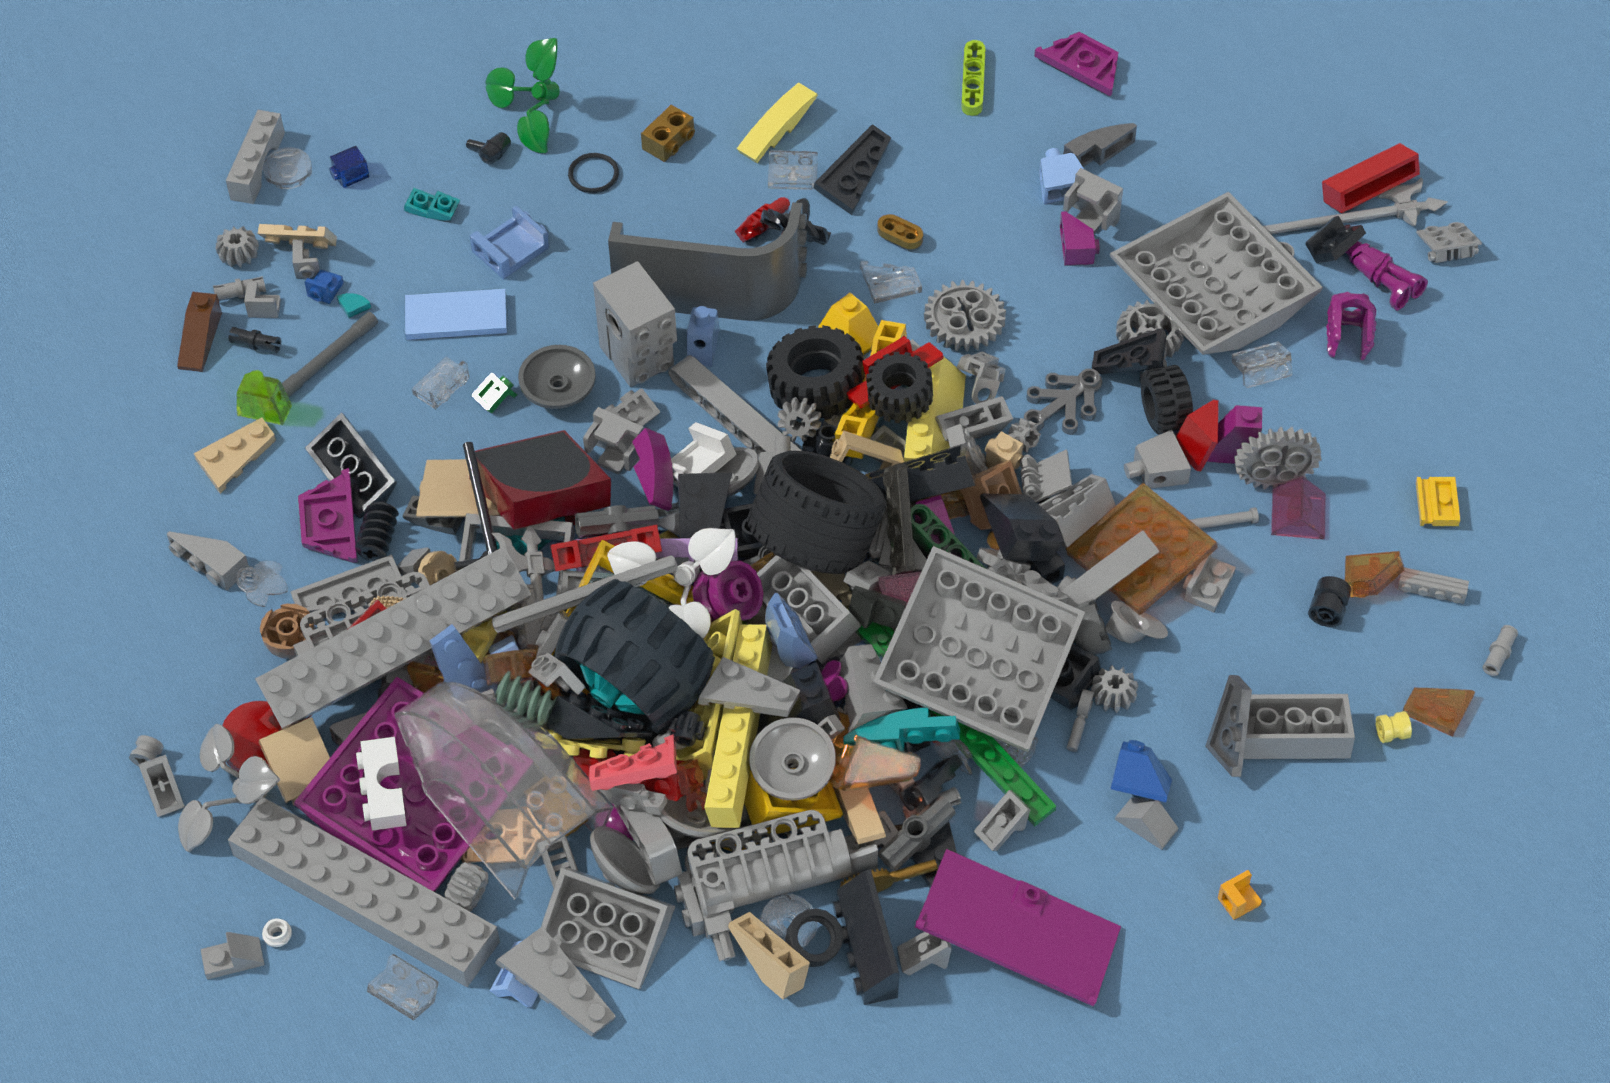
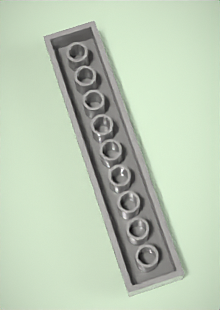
M504 546L255 678L281 728L285 729L431 652L430 640L451 624L462 635L530 599L531 593Z
M261 797L228 839L233 856L465 987L469 986L500 943L497 926L264 797Z

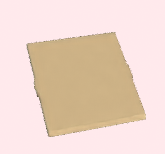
M466 459L427 460L423 481H421L419 487L420 496L416 513L417 518L466 517V513L478 514L471 481L469 480ZM486 498L489 515L501 516L494 503Z

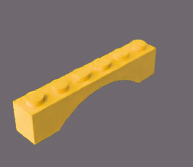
M881 320L873 339L871 355L899 338L907 337L906 324ZM853 403L851 408L841 417L835 432V440L840 439L843 431L871 439L879 417L875 415V410H871L870 404L860 409ZM849 449L845 456L863 459L864 454Z

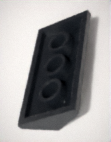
M342 412L305 447L330 481L340 476L342 470L349 468L353 512L358 518L364 517L365 509L369 504L374 502L386 503L397 484L394 477Z

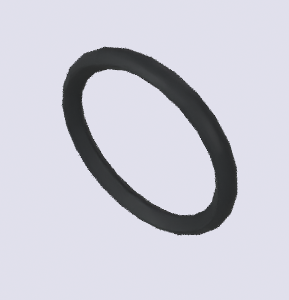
M588 153L579 156L571 163L568 169V178L571 184L578 190L588 193H597L609 189L615 184L619 176L617 163L611 157L601 153ZM602 158L613 166L614 175L611 181L602 187L587 188L575 181L573 170L584 159Z

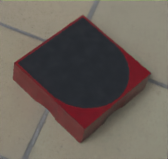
M565 430L475 451L485 497L494 503L498 513L513 530L548 522L562 516L576 515L577 513H585L611 506V478Z

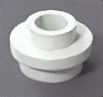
M272 919L264 926L262 936L267 945L281 947L290 940L292 930L286 921ZM275 932H282L280 936L273 937Z

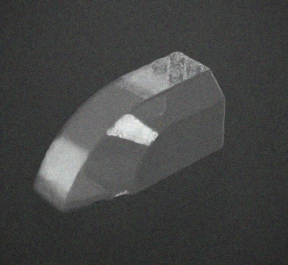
M443 682L395 713L394 716L405 744L412 755L413 764L419 773L425 794L514 900L520 895L528 869L553 843L587 819L588 821L584 824L591 832L599 826L607 825L614 806L600 790L592 791L589 777L560 743L536 722L464 684Z

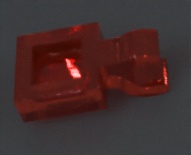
M697 758L688 759L677 765L676 775L681 795L686 794V806L689 812L697 809L696 800L701 803L702 810H705L707 794L700 789L704 786L703 771L699 767Z

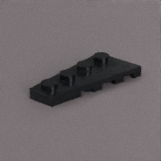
M872 124L814 182L813 188L852 215L888 148L891 137Z
M732 473L678 474L679 538H691L696 532L706 528L720 529Z

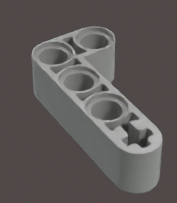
M613 804L642 852L653 884L656 886L682 875L674 840L660 816L657 814H647L644 810L627 809L622 805Z

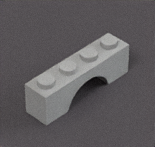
M257 110L226 179L230 200L254 204L262 186V169L266 155L270 149L278 150L285 134L280 113Z

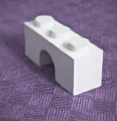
M395 737L360 741L362 752H357L356 756L358 770L364 769L365 778H359L361 795H367L368 803L363 804L365 821H371L372 831L406 826L402 788L385 789L380 785V782L385 777L399 775Z

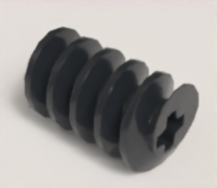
M374 502L366 507L362 520L363 523L357 537L358 540L355 544L356 552L364 559L373 562L387 557V552L390 548L389 544L392 541L391 535H393L395 531L394 526L397 524L395 517L399 515L395 507L385 502Z

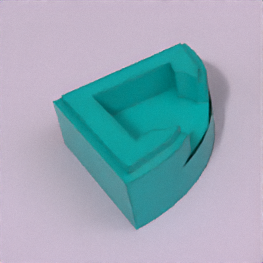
M346 293L337 296L338 303L348 318L371 308L370 302L359 294Z

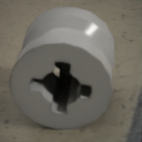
M146 735L138 736L135 743L137 747L132 750L129 759L139 766L138 764L155 759L157 755L162 753L164 746L153 737Z

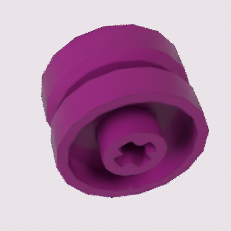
M731 561L721 573L707 575L703 571L700 572L694 582L693 599L694 602H699L708 609L711 622L734 609L740 611L741 621L755 616L762 606V582L757 572L749 564L742 561Z

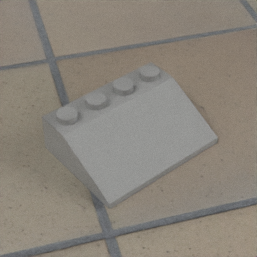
M561 868L541 927L543 926L574 966L641 989L666 935L675 906L644 894L623 889L616 884L572 868Z

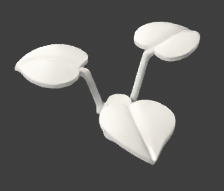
M706 528L696 532L691 537L688 546L689 554L696 562H684L678 566L677 571L672 572L674 573L675 581L684 586L681 605H671L668 608L679 618L683 619L703 639L710 629L711 617L708 609L699 602L686 604L688 592L691 589L690 584L695 582L700 573L699 565L707 575H715L726 569L731 562L735 550L736 539L733 529ZM626 542L612 548L608 552V559L616 575L655 561L656 553L645 543ZM643 582V583H641V584L635 585L634 587L641 586V585L645 584L646 582Z

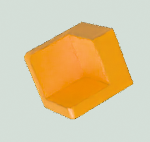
M1249 870L1220 885L1217 898L1233 920L1259 907L1262 902L1250 886L1252 874Z

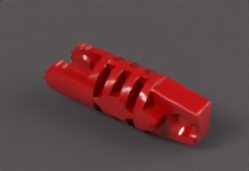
M780 197L771 204L766 203L750 214L735 230L740 240L744 243L769 229V225L759 222L763 209L767 211L772 209L783 214L789 209V199Z

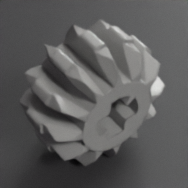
M233 226L232 230L224 229L223 235L217 236L215 248L222 263H227L230 267L238 264L241 268L242 263L250 264L252 258H257L259 245L252 230L247 231L244 226L236 229Z
M796 397L792 399L791 403L786 401L782 406L783 410L778 412L777 416L781 419L778 421V427L785 428L782 433L783 436L789 433L792 435V442L796 440L797 436L803 442L807 440V435L813 438L816 435V429L821 427V422L819 421L821 412L814 411L817 406L816 403L810 406L807 405V398H803L802 403H799ZM797 417L802 418V421H801V422L796 421V420H797Z
M1112 665L1109 671L1101 668L1099 675H1095L1092 680L1093 686L1091 691L1094 692L1093 697H1095L1096 705L1104 704L1105 712L1110 707L1114 708L1116 713L1120 710V707L1128 710L1130 703H1134L1136 700L1137 681H1134L1133 673L1125 674L1124 666L1120 670H1115Z
M464 862L456 869L455 874L451 876L445 891V898L468 911H472L485 892V887L488 884V873L477 865Z

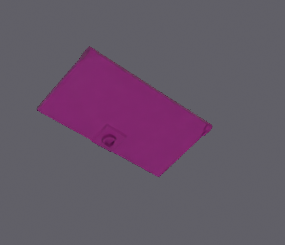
M946 849L921 913L916 921L915 928L1094 1007L1121 926L1054 897L1047 891L1027 882L1018 881Z

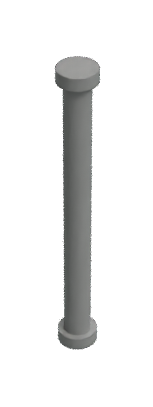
M1254 507L1245 512L1142 527L1132 525L1131 534L1134 537L1143 530L1147 536L1249 521L1254 524L1258 523L1259 516L1257 508Z

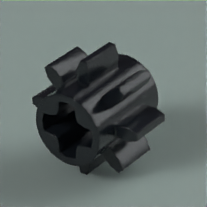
M683 711L679 714V718L672 717L669 727L670 735H674V741L679 745L693 746L696 739L703 740L706 729L703 727L704 721H700L701 717L694 712Z

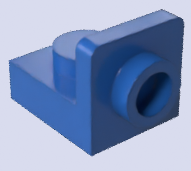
M320 269L314 280L307 278L304 283L308 297L314 301L330 304L344 281L342 276Z

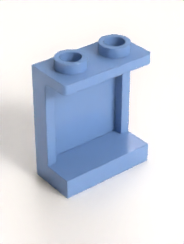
M517 206L512 208L513 216L511 219L487 235L483 236L478 231L470 235L472 252L502 279H505L549 249V235L545 227L538 225L532 220L527 211H522Z

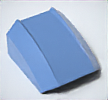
M774 593L766 609V628L775 641L779 657L784 665L800 669L818 657L798 614L778 593Z

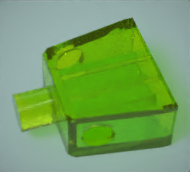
M254 370L244 375L236 394L237 416L255 420L262 417L265 422L284 425L292 403L281 381L266 377L259 370Z

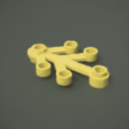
M540 730V736L536 739V742L542 743V748L559 749V747H562V754L579 755V748H585L590 750V757L607 758V749H614V751L624 750V755L629 757L639 752L640 747L645 745V739L636 737L622 738V744L621 740L566 739L553 730Z

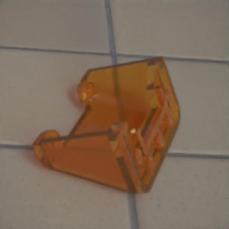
M838 711L841 719L840 722L845 729L831 740L835 749L836 762L829 783L834 788L848 792L906 782L917 776L921 760L917 754L890 748L855 735L854 738L856 745L846 744L845 746L843 737L849 733L848 727L850 722L848 715Z

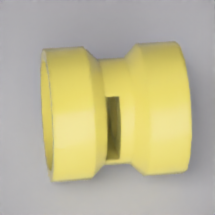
M1397 712L1394 716L1390 717L1386 714L1376 717L1377 735L1382 743L1391 742L1394 738L1401 740L1411 738L1412 728L1407 712Z

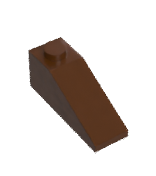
M192 292L185 313L177 364L178 369L203 372L222 315L217 294Z

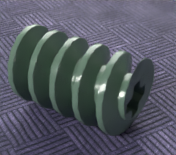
M507 671L496 690L495 698H497V705L501 707L507 703L509 711L517 708L519 716L527 713L529 721L537 718L538 725L543 726L550 717L557 697L551 700V690H548L543 696L540 695V685L533 691L530 690V680L521 686V676L519 675L511 681V671Z

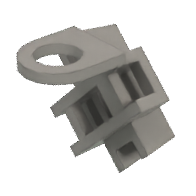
M985 352L962 356L956 367L976 376L972 390V400L975 404L995 399L1000 381L1003 382L1006 369L998 366L999 358ZM983 388H988L990 390L989 397L984 401L978 400V392Z

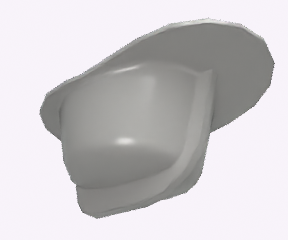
M1120 601L1112 602L1113 614L1105 629L1107 633L1118 640L1132 644L1140 641L1145 636L1156 639H1164L1168 636L1166 627L1155 617L1131 608Z

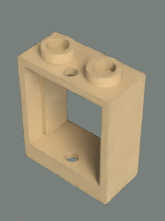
M843 431L840 439L835 440L830 458L842 462L848 450L851 449L884 460L880 469L904 462L901 450Z

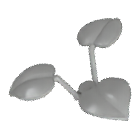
M215 724L207 733L200 749V762L207 771L214 772L221 766L223 770L237 777L238 779L235 780L232 787L236 797L209 801L203 805L199 801L193 800L186 805L179 818L178 833L181 844L187 852H191L195 847L201 845L211 833L213 816L207 810L209 807L231 803H257L261 797L265 798L266 794L280 781V778L271 770L266 761L257 756L248 758L242 764L239 772L227 766L226 761L231 759L234 754V741L230 732L220 724Z

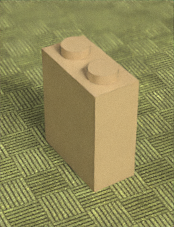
M313 718L306 719L259 740L269 767L280 778L277 785L285 803L292 801L294 805V801L330 759Z

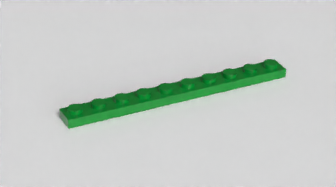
M872 622L868 628H864L861 625L855 633L866 645H872L882 661L895 631L890 627ZM929 709L933 717L944 716ZM958 722L960 739L955 741L1004 794L1012 790L1029 807L1028 820L1034 827L1056 811V805L992 736Z

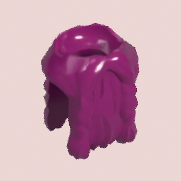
M1347 291L1332 296L1327 312L1328 323L1326 326L1328 337L1327 352L1330 357H1335L1338 344L1340 343L1341 325L1361 327L1360 360H1365L1367 354L1375 344L1373 341L1377 325L1375 321L1377 310L1368 295L1364 293H1349ZM1348 307L1358 308V309H1356V310H1354V311H1346V310H1345V308H1348Z

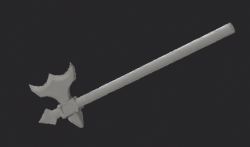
M1420 177L1413 184H1400L1376 196L1377 198H1386L1396 202L1393 206L1272 224L1263 227L1272 235L1323 227L1334 216H1339L1343 223L1393 215H1396L1397 219L1403 218L1408 224L1416 226L1417 216L1420 214V211L1430 209L1435 212L1448 203V201L1429 197L1424 202L1411 201V196L1421 192L1423 179Z
M528 526L522 537V540L527 544L525 556L515 550L511 539L500 533H491L499 542L500 548L505 546L518 571L527 572V577H530L531 585H533L536 602L544 600L541 578L546 574L554 572L555 566L552 560L543 557V552H538L537 545L541 542V539L533 527ZM545 617L539 619L540 627ZM553 682L548 687L542 684L543 694L551 690V700H554Z

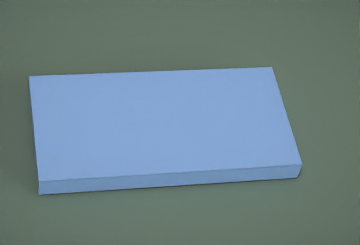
M505 289L405 295L406 340L507 333Z

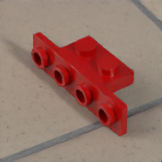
M903 336L863 360L862 363L867 377L870 366H874V361L877 359L882 360L883 355L886 354L892 356L894 352H899V354L904 355L905 352L911 353L912 357L915 355L919 356L921 361H925L928 364V368L944 359V356L930 342L912 351L910 340ZM866 380L847 392V397L860 409L870 404L868 402ZM900 385L893 386L890 389H895Z

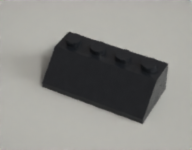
M871 869L837 889V901L832 902L836 919L841 918L843 925L841 926L843 932L842 943H847L850 952H846L849 970H855L856 978H853L856 996H862L864 1005L898 998L899 986L898 966Z

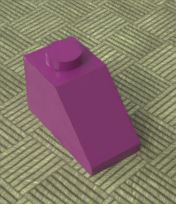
M1061 212L1059 228L1064 266L1094 264L1095 254H1099L1100 247L1099 239H1094L1093 229L1068 212Z

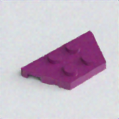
M1081 32L1069 35L1065 39L1061 38L1053 41V46L1042 49L1041 46L1035 49L1034 57L1109 96L1112 95L1119 53L1116 50Z
M348 468L342 470L341 475L329 482L325 480L318 484L316 488L307 490L298 496L301 543L304 548L352 563H358L355 550L356 535L351 476Z

